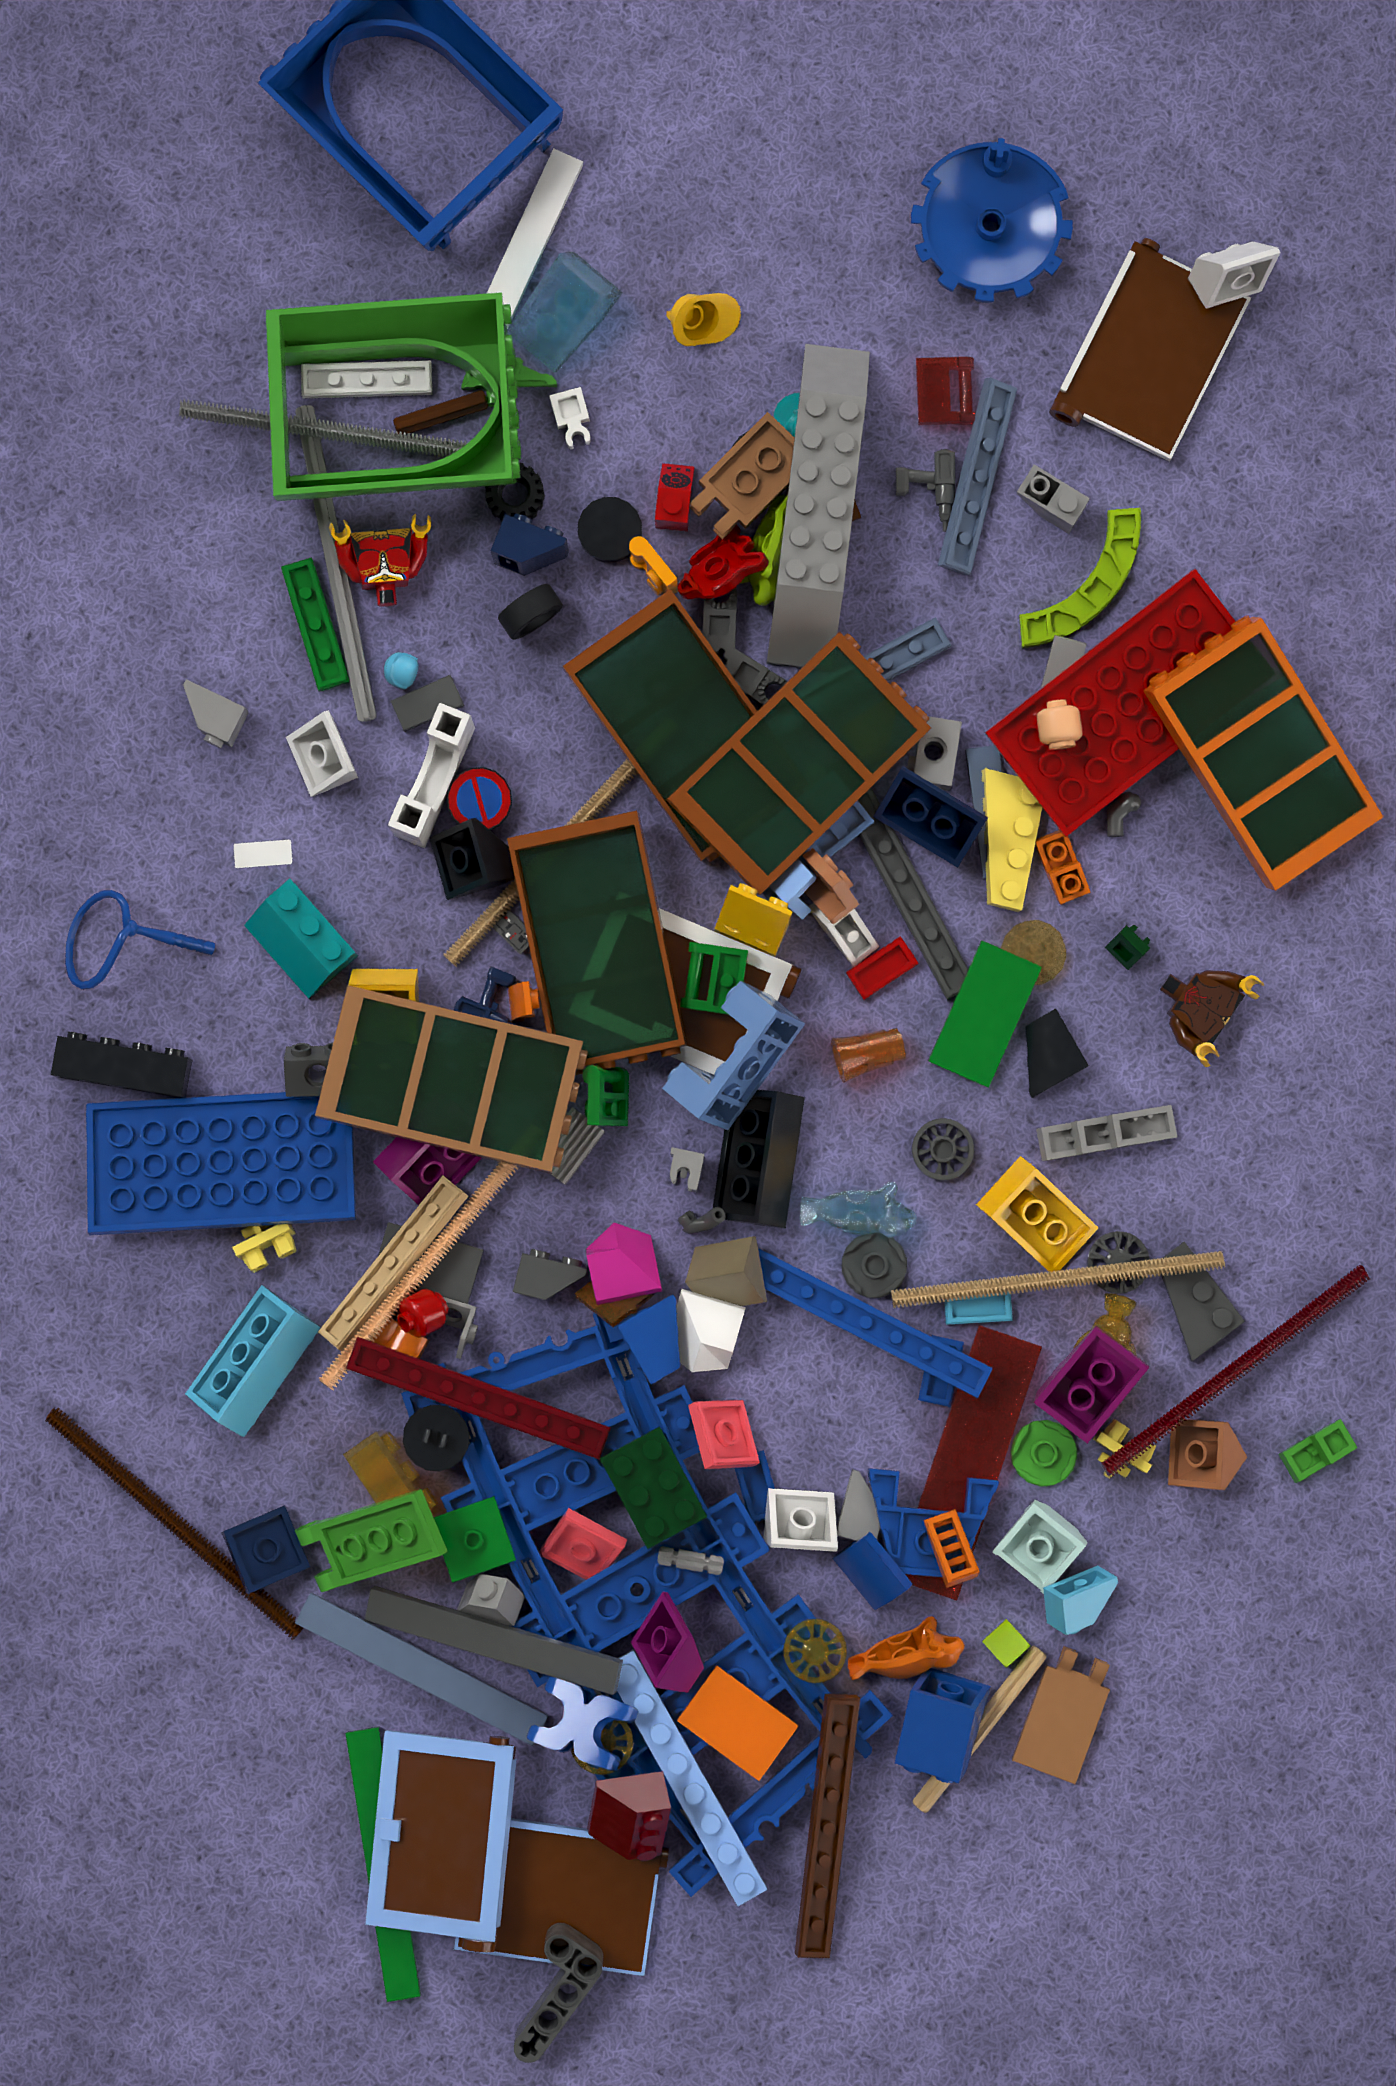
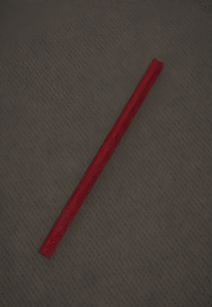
M1359 1265L1356 1269L1354 1268L1353 1271H1350V1274L1347 1273V1276L1341 1278L1340 1281L1338 1280L1337 1284L1334 1283L1331 1289L1328 1288L1327 1291L1325 1290L1324 1293H1321V1296L1319 1295L1318 1298H1315V1301L1312 1300L1305 1308L1303 1307L1302 1311L1299 1310V1313L1286 1320V1323L1284 1322L1279 1328L1277 1327L1276 1330H1273V1333L1271 1332L1263 1340L1261 1339L1260 1343L1258 1342L1257 1345L1244 1352V1355L1242 1354L1237 1360L1235 1359L1234 1362H1231L1228 1368L1222 1369L1218 1375L1216 1374L1215 1377L1209 1379L1205 1385L1203 1384L1202 1387L1196 1389L1192 1395L1190 1394L1189 1397L1183 1399L1179 1405L1177 1404L1176 1407L1170 1409L1166 1415L1164 1414L1163 1417L1157 1419L1153 1425L1151 1424L1147 1429H1144L1140 1435L1138 1434L1134 1439H1131L1127 1445L1125 1444L1121 1449H1118L1114 1455L1112 1454L1107 1460L1105 1459L1104 1462H1101L1106 1474L1109 1477L1110 1475L1115 1476L1114 1472L1118 1474L1117 1470L1121 1471L1120 1467L1124 1469L1123 1465L1128 1466L1127 1462L1131 1464L1130 1460L1135 1461L1133 1457L1137 1459L1136 1455L1141 1456L1140 1452L1144 1454L1143 1450L1148 1451L1146 1447L1151 1448L1149 1445L1154 1446L1153 1442L1157 1444L1156 1440L1161 1441L1159 1437L1164 1438L1163 1434L1167 1436L1166 1432L1170 1434L1169 1430L1174 1431L1172 1427L1177 1428L1176 1424L1180 1426L1179 1422L1183 1424L1182 1420L1187 1421L1185 1417L1190 1418L1189 1414L1193 1416L1192 1412L1196 1414L1195 1410L1200 1411L1198 1407L1203 1408L1202 1404L1206 1406L1205 1402L1209 1404L1208 1400L1213 1401L1211 1397L1216 1398L1215 1394L1219 1396L1218 1392L1222 1394L1221 1390L1226 1391L1224 1387L1229 1388L1227 1385L1232 1386L1231 1382L1235 1384L1234 1380L1239 1381L1237 1377L1240 1379L1242 1378L1240 1375L1245 1376L1244 1372L1248 1374L1247 1370L1252 1371L1250 1367L1254 1369L1253 1365L1258 1366L1257 1362L1261 1364L1260 1360L1265 1361L1263 1357L1267 1359L1266 1355L1271 1356L1270 1352L1274 1354L1272 1350L1278 1351L1276 1347L1280 1349L1279 1345L1281 1347L1284 1346L1283 1342L1287 1344L1285 1340L1290 1342L1289 1337L1293 1339L1292 1335L1295 1337L1297 1336L1295 1333L1300 1334L1298 1330L1303 1332L1302 1327L1306 1329L1305 1325L1309 1327L1308 1323L1313 1324L1312 1321L1316 1322L1314 1318L1319 1319L1318 1315L1322 1317V1314H1326L1324 1310L1329 1312L1327 1308L1332 1309L1331 1306L1335 1307L1334 1303L1336 1305L1339 1304L1337 1300L1342 1302L1341 1299H1345L1343 1296L1348 1297V1295H1351V1292H1355L1353 1288L1357 1290L1361 1287L1360 1284L1364 1285L1362 1281L1367 1282V1280H1370L1365 1268Z

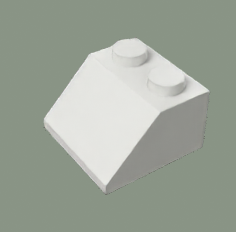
M1249 242L1243 245L1234 244L1226 250L1213 254L1208 252L1199 256L1195 260L1188 279L1207 309L1261 292L1280 255L1278 247L1257 242Z

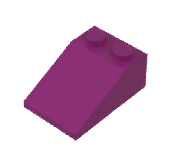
M1095 1326L1036 1392L1034 1403L1088 1444L1150 1366L1098 1326Z

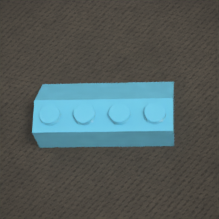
M261 1285L185 1395L215 1421L245 1437L321 1327Z

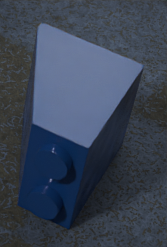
M933 1668L922 1673L910 1691L895 1764L903 1766L909 1772H924L933 1775L941 1782L959 1783L968 1768L991 1686Z

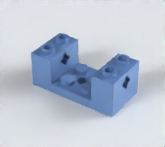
M742 981L728 992L726 1001L721 1006L725 1012L748 1030L744 1036L737 1040L732 1054L726 1062L716 1069L714 1076L681 1062L679 1066L670 1072L668 1081L662 1088L699 1120L725 1130H729L805 1025L802 1020L771 995Z

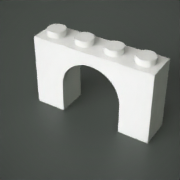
M439 703L427 731L429 746L419 775L407 797L400 795L388 826L394 836L422 848L426 847L447 797L450 784L455 778L475 730L471 715Z

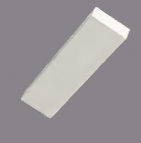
M428 360L301 364L302 398L432 395V362Z

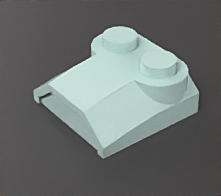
M1034 1500L992 1552L1009 1563L1044 1594L1043 1587L1057 1581L1086 1547L1087 1541L1077 1528L1050 1506Z

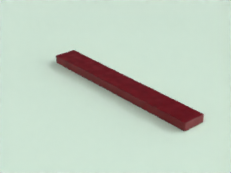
M357 1337L346 1366L348 1370L596 1459H600L611 1427L361 1337Z

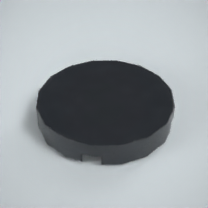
M602 497L592 501L582 511L578 520V538L582 548L590 556L601 562L616 563L628 558L631 555L629 551L630 541L634 537H642V522L637 510L629 502L618 497Z

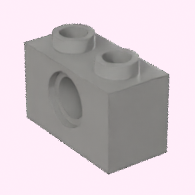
M928 716L930 720L927 724L931 729L916 743V755L909 756L907 769L940 789L950 791L962 722ZM913 728L912 735L917 731L915 728ZM930 745L937 746L942 752V757L935 761L929 760L924 754V749Z

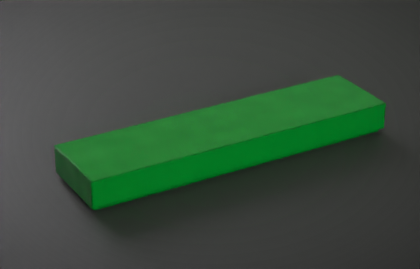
M312 557L281 566L318 691L350 683Z

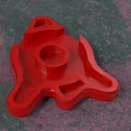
M736 524L723 540L717 535L710 543L700 548L690 558L689 563L692 567L689 574L684 573L683 579L678 584V592L682 598L687 600L720 597L734 589L748 575L766 569L769 561L762 552H750L754 548L755 543L751 537L740 535L741 529Z

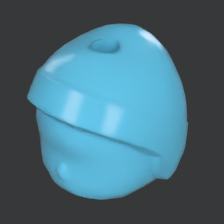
M397 652L392 654L384 665V676L387 682L397 688L407 689L416 678L419 669L418 659L407 653Z

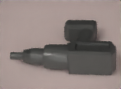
M941 449L934 452L935 471L896 467V496H906L908 494L909 482L927 484V490H935L936 505L939 506V518L943 522V532H946L955 498V452L949 449Z

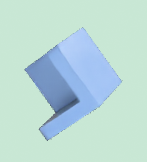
M797 859L769 887L782 901L788 903V907L802 920L812 911L800 896L815 882L817 877Z

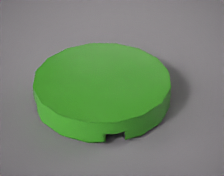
M1049 1420L1033 1421L1023 1426L1014 1436L1010 1449L1011 1462L1017 1474L1028 1483L1041 1487L1055 1485L1065 1480L1073 1471L1077 1460L1076 1443L1071 1433L1061 1424Z

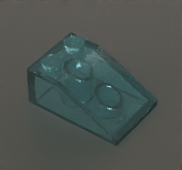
M560 253L512 324L508 327V334L512 335L515 340L549 369L557 372L605 319L623 292L577 253Z

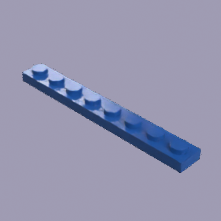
M758 1248L766 1290L976 1398L979 1397L993 1368Z

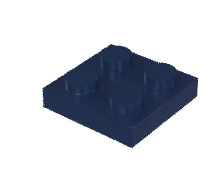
M285 1505L221 1532L247 1594L310 1567Z

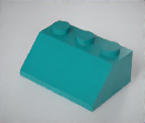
M290 878L263 901L244 925L308 999L314 996L358 957L357 953Z

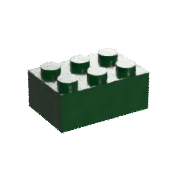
M660 1426L600 1458L647 1549L707 1518L700 1500Z

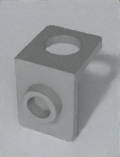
M443 1297L448 1308H454L462 1314L461 1318H452L446 1315L445 1322L447 1325L463 1329L456 1358L461 1359L466 1343L473 1344L477 1333L478 1325L473 1324L477 1307Z

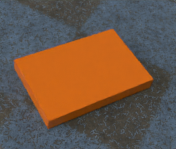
M718 1665L714 1667L677 1719L679 1723L758 1781L763 1777L799 1726Z

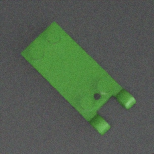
M422 1489L321 1521L315 1520L295 1530L301 1546L321 1541L331 1568L314 1576L320 1592L436 1558L447 1552Z

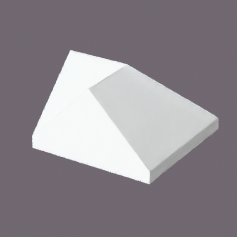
M681 1289L676 1307L680 1363L691 1372L728 1369L746 1307Z

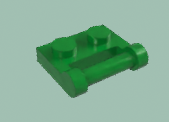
M689 942L688 951L691 952L685 997H681L680 1007L728 1014L721 1006L726 1001L728 992L734 986H737L740 981L744 982L748 950ZM704 954L714 955L707 1001L698 1000Z
M597 1065L587 1066L582 1074L584 1082L588 1084V1099L584 1107L587 1125L628 1126V1071L623 1067L602 1069ZM605 1083H610L613 1086V1093L604 1092Z

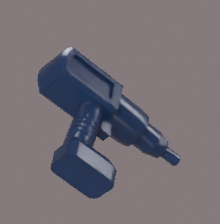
M490 966L480 1002L478 1003L462 996L456 1002L454 1011L519 1026L509 1021L510 1018L496 1012L499 1004L494 1002L498 985L509 988L514 985L516 977ZM475 1025L484 1030L487 1029L494 1033H497V1030ZM507 1033L508 1035H510V1036H512V1037H517V1038L524 1037V1036H520V1035H516V1034H512V1033Z

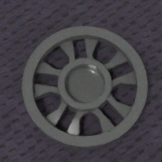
M939 1118L927 1122L918 1130L912 1143V1155L916 1166L926 1176L936 1180H950L960 1176L970 1166L974 1156V1143L969 1131L962 1124L952 1119ZM936 1124H947L944 1136L937 1134ZM954 1126L959 1130L954 1138L951 1139L947 1136ZM928 1128L936 1136L933 1141L924 1132ZM964 1135L968 1146L957 1147L955 1144L956 1139ZM920 1138L929 1142L930 1147L928 1149H917ZM956 1150L967 1152L968 1157L955 1156ZM930 1152L931 1158L920 1162L918 1156ZM952 1159H957L963 1164L956 1172L950 1166ZM932 1160H935L938 1164L935 1173L925 1168ZM947 1162L948 1175H942L941 1163Z
M1116 1231L1107 1233L1094 1242L1088 1253L1087 1266L1088 1268L1093 1267V1259H1102L1106 1266L1107 1264L1131 1263L1132 1258L1143 1257L1146 1261L1150 1258L1147 1248L1140 1239L1130 1233ZM1114 1237L1115 1249H1108L1104 1241ZM1122 1237L1127 1238L1124 1250L1119 1249ZM1133 1242L1141 1250L1135 1255H1131L1128 1252ZM1098 1247L1108 1252L1106 1258L1095 1252ZM1144 1275L1143 1279L1140 1276L1138 1280L1136 1278L1134 1280L1131 1277L1130 1282L1132 1285L1128 1287L1124 1279L1121 1281L1120 1278L1119 1288L1108 1286V1280L1106 1283L1104 1280L1102 1283L1098 1281L1097 1285L1110 1293H1127L1139 1287L1146 1276Z

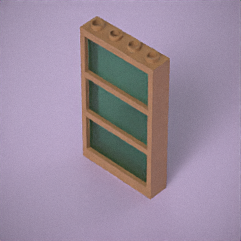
M347 985L315 1116L331 1122L552 1174L553 1167L560 1168L564 1148L558 1146L561 1134L568 1135L572 1116L566 1113L569 1101L576 1103L580 1083L574 1082L577 1069L584 1070L588 1051L582 1050L583 1041Z

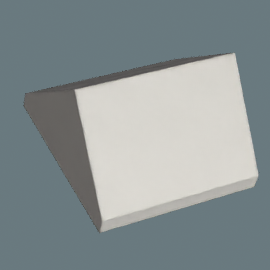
M329 710L322 712L286 737L311 797L358 778Z
M768 1488L763 1536L765 1542L772 1548L837 1552L838 1541L834 1493Z

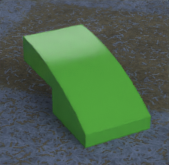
M1338 1419L1278 1455L1293 1481L1298 1483L1326 1465L1333 1464L1357 1449V1446L1342 1420Z

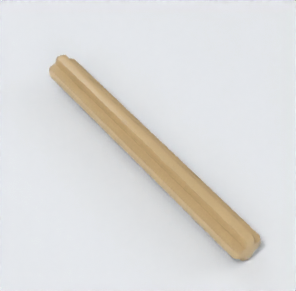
M1036 1646L1030 1647L985 1706L972 1754L1045 1661L1046 1654ZM932 1775L913 1799V1804L922 1812L927 1813L950 1783L941 1782Z

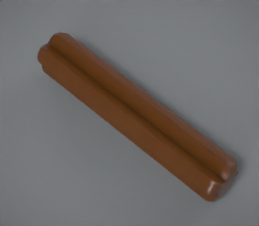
M479 390L395 417L393 423L398 434L401 431L402 435L404 432L407 435L408 433L488 408L485 393Z

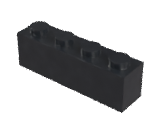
M68 1032L67 1037L57 1036L50 1074L54 1077L186 1098L192 1059L184 1057L185 1051L165 1048V1053L152 1052V1045L133 1042L132 1048L119 1046L120 1040L100 1037L99 1043L87 1041L88 1035L76 1032Z

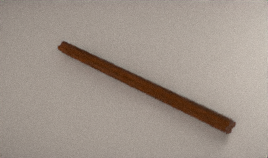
M54 1407L45 1421H48L52 1428L54 1427L55 1430H58V1433L67 1438L70 1444L73 1443V1446H76V1449L80 1450L79 1452H83L86 1458L88 1457L89 1460H92L95 1466H98L99 1469L101 1468L104 1474H108L107 1476H110L114 1483L116 1482L117 1485H120L123 1491L126 1490V1493H130L129 1496H133L132 1499L135 1498V1501H138L139 1505L141 1504L142 1507H145L148 1513L150 1512L151 1515H154L157 1521H160L161 1524L163 1523V1526L167 1527L166 1529H170V1532H173L176 1538L179 1537V1540H182L185 1546L188 1545L189 1549L192 1548L191 1551H195L194 1554H198V1557L200 1556L201 1560L203 1559L204 1562H207L210 1568H213L214 1571L217 1570L216 1573H220L219 1576H223V1579H226L229 1585L232 1584V1587H235L238 1593L242 1592L241 1595H245L244 1598H248L247 1601H251L254 1607L256 1606L257 1609H260V1612H264L263 1615L267 1614L266 1617H270L269 1620H273L272 1623H276V1626H279L282 1632L286 1631L285 1634H289L288 1637H292L291 1640L299 1635L303 1627L295 1623L296 1617L291 1618L293 1614L288 1616L289 1611L285 1613L286 1608L282 1610L283 1606L279 1607L280 1603L276 1604L277 1600L272 1602L274 1598L269 1599L271 1595L266 1596L268 1592L263 1594L264 1589L247 1594L238 1571L235 1569V1565L232 1566L233 1561L229 1563L230 1559L226 1560L227 1556L223 1558L224 1553L219 1555L221 1551L216 1552L218 1548L213 1549L215 1545L210 1547L211 1542L207 1544L208 1539L204 1541L205 1537L201 1538L202 1534L198 1536L199 1531L195 1533L196 1529L191 1530L193 1526L188 1527L190 1523L185 1524L186 1520L182 1522L183 1517L179 1519L181 1515L176 1516L177 1512L173 1514L174 1509L170 1511L171 1506L167 1508L168 1504L164 1505L165 1501L161 1502L162 1498L157 1500L159 1496L154 1497L156 1493L151 1494L153 1490L148 1492L149 1487L145 1489L146 1484L142 1486L143 1482L139 1483L140 1479L136 1481L137 1476L133 1478L134 1474L129 1475L131 1471L126 1472L128 1468L123 1469L124 1465L120 1467L121 1462L117 1464L119 1460L114 1462L115 1457L111 1459L112 1454L108 1456L109 1451L104 1453L106 1449L101 1450L103 1446L99 1448L100 1443L95 1445L97 1441L92 1442L94 1438L89 1439L91 1435L86 1437L87 1432L83 1434L84 1429L80 1431L81 1427L77 1429L78 1424L74 1426L75 1421L70 1423L72 1419L67 1420L69 1416L64 1417L66 1413L61 1415L63 1411L58 1412L60 1408L55 1409Z

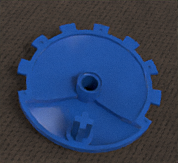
M998 138V142L971 144L949 153L940 159L925 175L921 185L927 187L929 191L923 206L913 204L911 224H921L923 243L915 245V250L922 263L931 259L935 266L943 273L937 280L942 287L953 292L958 284L964 288L976 291L975 300L977 302L991 303L994 302V293L1014 290L1016 298L1024 297L1034 290L1030 281L1035 279L1044 270L1051 276L1058 270L1063 260L1055 256V252L1060 238L1071 240L1073 220H1062L1060 202L1069 199L1066 188L1056 172L1040 157L1024 148L1005 143L1003 138ZM986 221H993L998 225L999 229L995 232H989L984 229L982 224Z

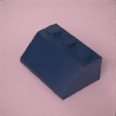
M904 766L900 769L873 816L957 868L988 819L987 816Z

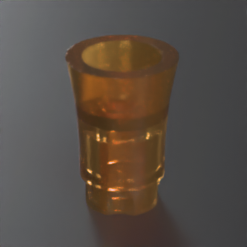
M897 1028L888 1031L883 1029L850 1037L831 1038L833 1056L843 1083L861 1074L892 1065L895 1061L906 1058L904 1042Z

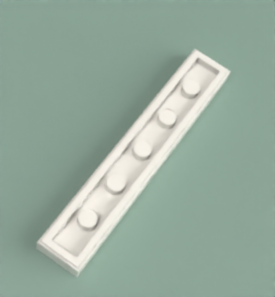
M554 148L487 293L502 292L504 304H510L512 319L583 167V161Z

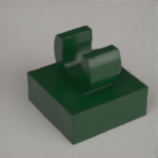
M1126 925L1104 947L1127 970L1150 949L1148 946L1150 939L1146 937L1142 941L1134 933L1138 928L1136 925H1132L1130 928Z

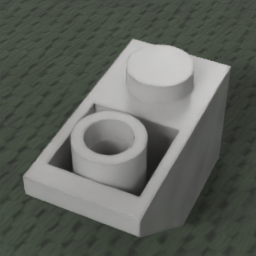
M1033 465L1017 491V494L1040 517L1070 534L1090 500L1084 494L1036 465Z

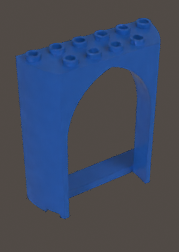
M337 0L331 6L330 13L322 21H315L308 28L306 36L298 44L295 42L285 50L283 59L275 66L270 65L262 72L258 84L425 249L434 251L437 245L445 249L451 243L449 233L536 148L542 153L549 148L551 143L547 140V137L559 129L563 117V109L452 0ZM376 36L401 37L421 43L435 50L452 63L522 133L433 218L353 139L342 124L333 102L332 83L336 61L343 46L360 39Z

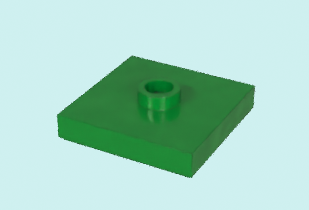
M495 1496L433 1517L447 1548V1552L443 1554L452 1583L517 1560Z

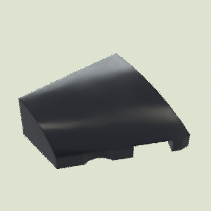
M1057 1009L1050 1011L1025 1026L1029 1075L1028 1091L1031 1098L1089 1066Z

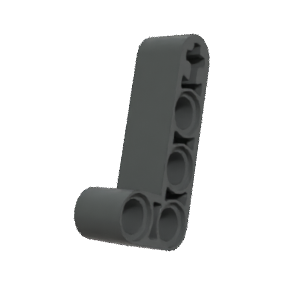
M565 1923L553 1924L547 1930L544 1945L546 1957L561 1969L520 2023L515 2033L514 2053L520 2061L525 2063L535 2062L544 2054L602 1973V1949L595 1942ZM562 1938L568 1942V1945L564 1948H557L552 1944V1941ZM590 1957L596 1961V1964L591 1967H585L579 1961L582 1958ZM565 1984H571L577 1990L573 1993H565L560 1987ZM552 2011L557 2017L547 2020L541 2016V2013ZM536 2030L537 2034L535 2042L531 2041L528 2045L524 2044V2042L528 2043L532 2039Z

